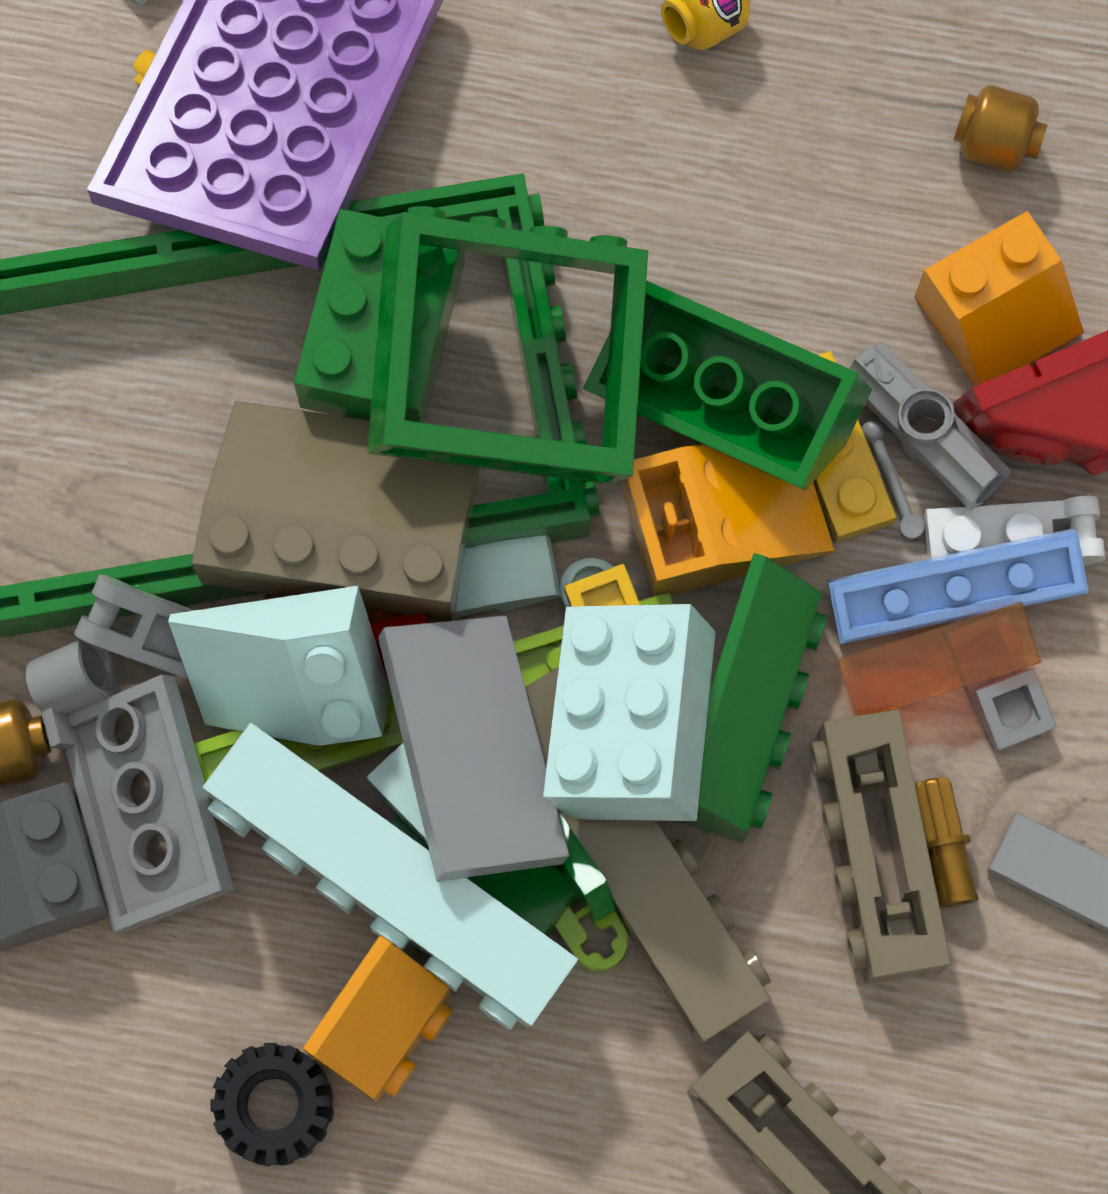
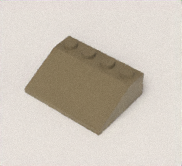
M235 400L203 502L192 565L201 584L286 597L359 586L365 609L410 616L426 613L427 618L453 621L479 468L367 454L369 420Z

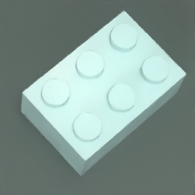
M691 604L566 607L543 797L571 819L697 821L716 631Z

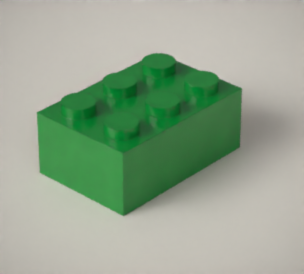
M341 208L339 210L294 380L300 408L370 421L386 226L393 221L392 219ZM419 244L405 421L425 423L465 264L464 251Z

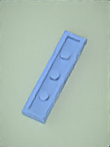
M1075 529L826 580L840 644L1089 593L1078 531Z

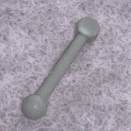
M869 420L864 423L862 430L866 441L872 444L901 516L900 534L906 540H917L923 534L924 521L921 517L912 513L883 441L886 433L885 427L877 420Z

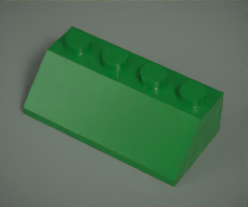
M646 280L637 415L805 491L846 445L872 388L858 372ZM610 333L583 386L585 391L604 400L606 397Z
M753 553L709 692L697 821H676L741 843L744 842L750 826L760 830L763 827L773 794L761 789L768 766L779 770L781 768L791 733L780 730L786 707L799 709L809 678L808 673L798 670L805 648L817 651L827 619V615L816 612L822 592L773 560L757 553Z

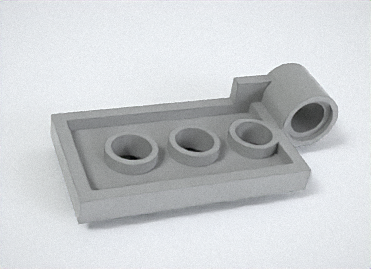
M81 639L31 660L26 668L28 691L35 705L41 711L50 748L65 749L113 933L130 932L235 891L214 816H212L213 814L208 810L211 803L208 794L202 788L205 781L176 677L161 674L121 692L115 668L108 652ZM127 711L133 719L134 729L130 739L121 745L115 736V724L118 717ZM143 771L150 781V793L146 801L138 806L131 795V784L135 776ZM159 832L165 838L167 853L164 861L158 867H155L148 858L147 847L151 837Z

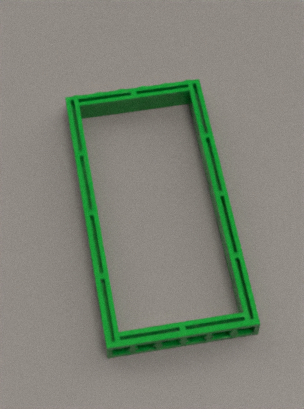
M524 173L351 201L348 208L350 211L394 220L402 212H407L410 207L426 206L443 210L446 213L445 219L469 222L471 217L491 216L507 221V228L528 232H530L532 227L544 226L539 193L528 195ZM183 230L0 259V315L301 265ZM502 257L536 438L587 444L583 421L571 422L567 401L577 399L572 363L560 364L557 343L566 342L562 309L560 305L549 307L546 286L555 285L553 265ZM543 476L546 493L473 505L466 548L541 535L549 536L551 543L589 537L590 517L600 515L595 483ZM193 553L0 586V638L78 625L81 616H89L96 600L92 590L99 574L118 579L134 588L182 606L259 594V592L201 584L192 565ZM120 607L116 618L136 615V613Z

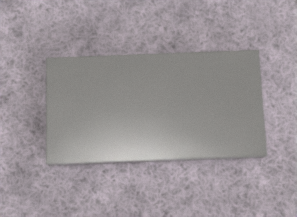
M507 616L383 628L378 637L436 881L563 864L569 857L557 807L543 797L546 765Z

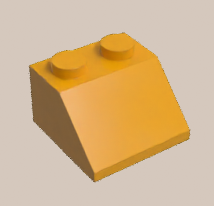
M1028 211L926 268L914 296L974 386L1029 363L1033 365L1034 361L1052 354L1081 337L1084 333L1063 262Z
M380 935L313 1032L303 1050L313 1060L377 1104L385 1093L395 1098L406 1085L417 1064L409 1060V1057L421 1039L425 1037L430 1042H433L445 1027L454 1011L453 1008L446 1004L452 995L450 987L392 942Z

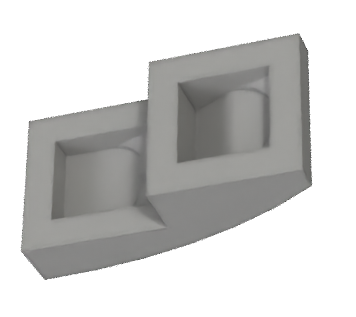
M1005 611L987 614L941 633L965 692L995 750H1002L1057 728L1034 668H1027Z

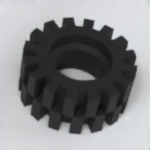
M276 1042L264 1043V1046L255 1048L250 1046L242 1050L243 1054L237 1059L231 1058L224 1065L227 1069L221 1078L217 1076L213 1085L216 1091L214 1099H210V1111L214 1113L215 1122L213 1124L217 1134L221 1135L225 1141L224 1144L232 1152L258 1165L284 1166L293 1164L294 1160L301 1157H307L313 1152L312 1149L318 1142L322 1143L327 1135L326 1129L328 1124L333 1119L332 1099H334L326 1074L309 1055L290 1045L282 1046ZM269 1079H281L288 1082L294 1088L298 1097V1110L295 1118L288 1126L277 1131H266L258 1128L252 1122L248 1113V1099L251 1092L258 1084Z

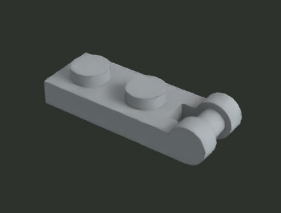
M99 574L92 590L96 600L89 616H81L74 635L94 646L188 679L168 620L170 614L195 610L134 588L118 579ZM120 607L136 613L128 633L113 627Z

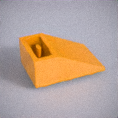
M705 445L685 446L634 459L633 476L622 480L620 483L653 597L670 592V595L673 596L745 577L753 553L766 556L783 567L832 554L835 551L813 482L804 491Z

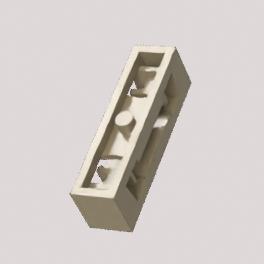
M900 709L824 721L817 734L818 741L810 742V757L816 780L826 779L830 803L822 804V819L827 841L829 843L838 841L842 866L834 868V881L840 905H850L855 930L846 932V943L852 969H863L865 984L942 972L951 965ZM879 756L882 758L888 788L886 797H882L881 802L901 901L910 899L917 935L912 933L909 919L911 913L909 902L885 905V911H880L881 922L885 923L887 936L881 935L875 903L882 895L861 794L863 792L879 790L880 783L884 782L883 771L879 769ZM850 765H853L856 776L854 784L856 793H853L848 767Z
M747 1031L687 1091L785 1194L831 1193L766 1126L758 1132L727 1100L734 1096L748 1110L749 1115L756 1122L761 1119L777 1102L754 1081L758 1076L786 1104L781 1111L856 1188L866 1186L872 1194H922L906 1179L898 1186L880 1168V1165L886 1160L882 1152L860 1131H856L851 1137L832 1118L839 1111L836 1105L814 1083L810 1082L803 1088L785 1070L792 1063L790 1058L765 1034L756 1040Z

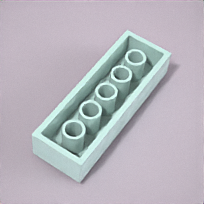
M251 722L202 787L213 801L208 810L217 820L242 838H245L250 829L267 840L261 849L266 852L265 854L296 877L303 867L321 879L315 887L319 890L318 893L349 915L356 905L375 918L370 925L371 931L378 937L380 935L403 952L409 944L429 957V960L424 965L426 970L455 992L462 982L484 997L477 1008L507 1030L512 1029L516 1022L525 1028L532 1026L578 961L577 957L469 879L459 878L436 881L430 852Z

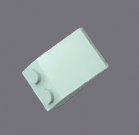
M359 586L170 614L168 623L205 725L244 732L251 722L271 737L317 746L382 737L390 687Z

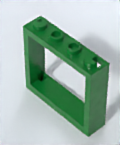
M426 206L410 207L407 212H402L388 224L385 233L367 454L609 485L632 477L648 250L627 247L628 241L617 236H593L590 238V241L567 238L568 231L555 226H535L530 228V232L507 228V221L491 216L471 217L469 222L445 219L446 213L443 210ZM419 244L614 274L602 446L405 421Z

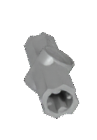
M883 342L875 346L870 345L854 359L849 369L858 372L872 388L865 405L898 437L899 446L904 454L913 460L923 462L969 510L982 505L998 491L999 487L1010 476V468L954 413L953 404L948 396L939 390L928 388ZM929 417L938 421L941 427L933 433L924 434L914 430L910 424L918 418Z

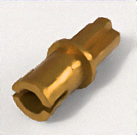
M945 777L926 779L915 784L939 907L948 908L978 901L979 898L975 892L966 844L971 842L970 835H963L951 781Z

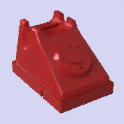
M1108 330L1036 360L1032 363L1033 366L1029 363L972 387L952 403L954 413L985 444L994 446L996 452L1000 455L1022 462L1042 465H1058L1067 461L1082 466L1091 475L1097 476L1108 471Z

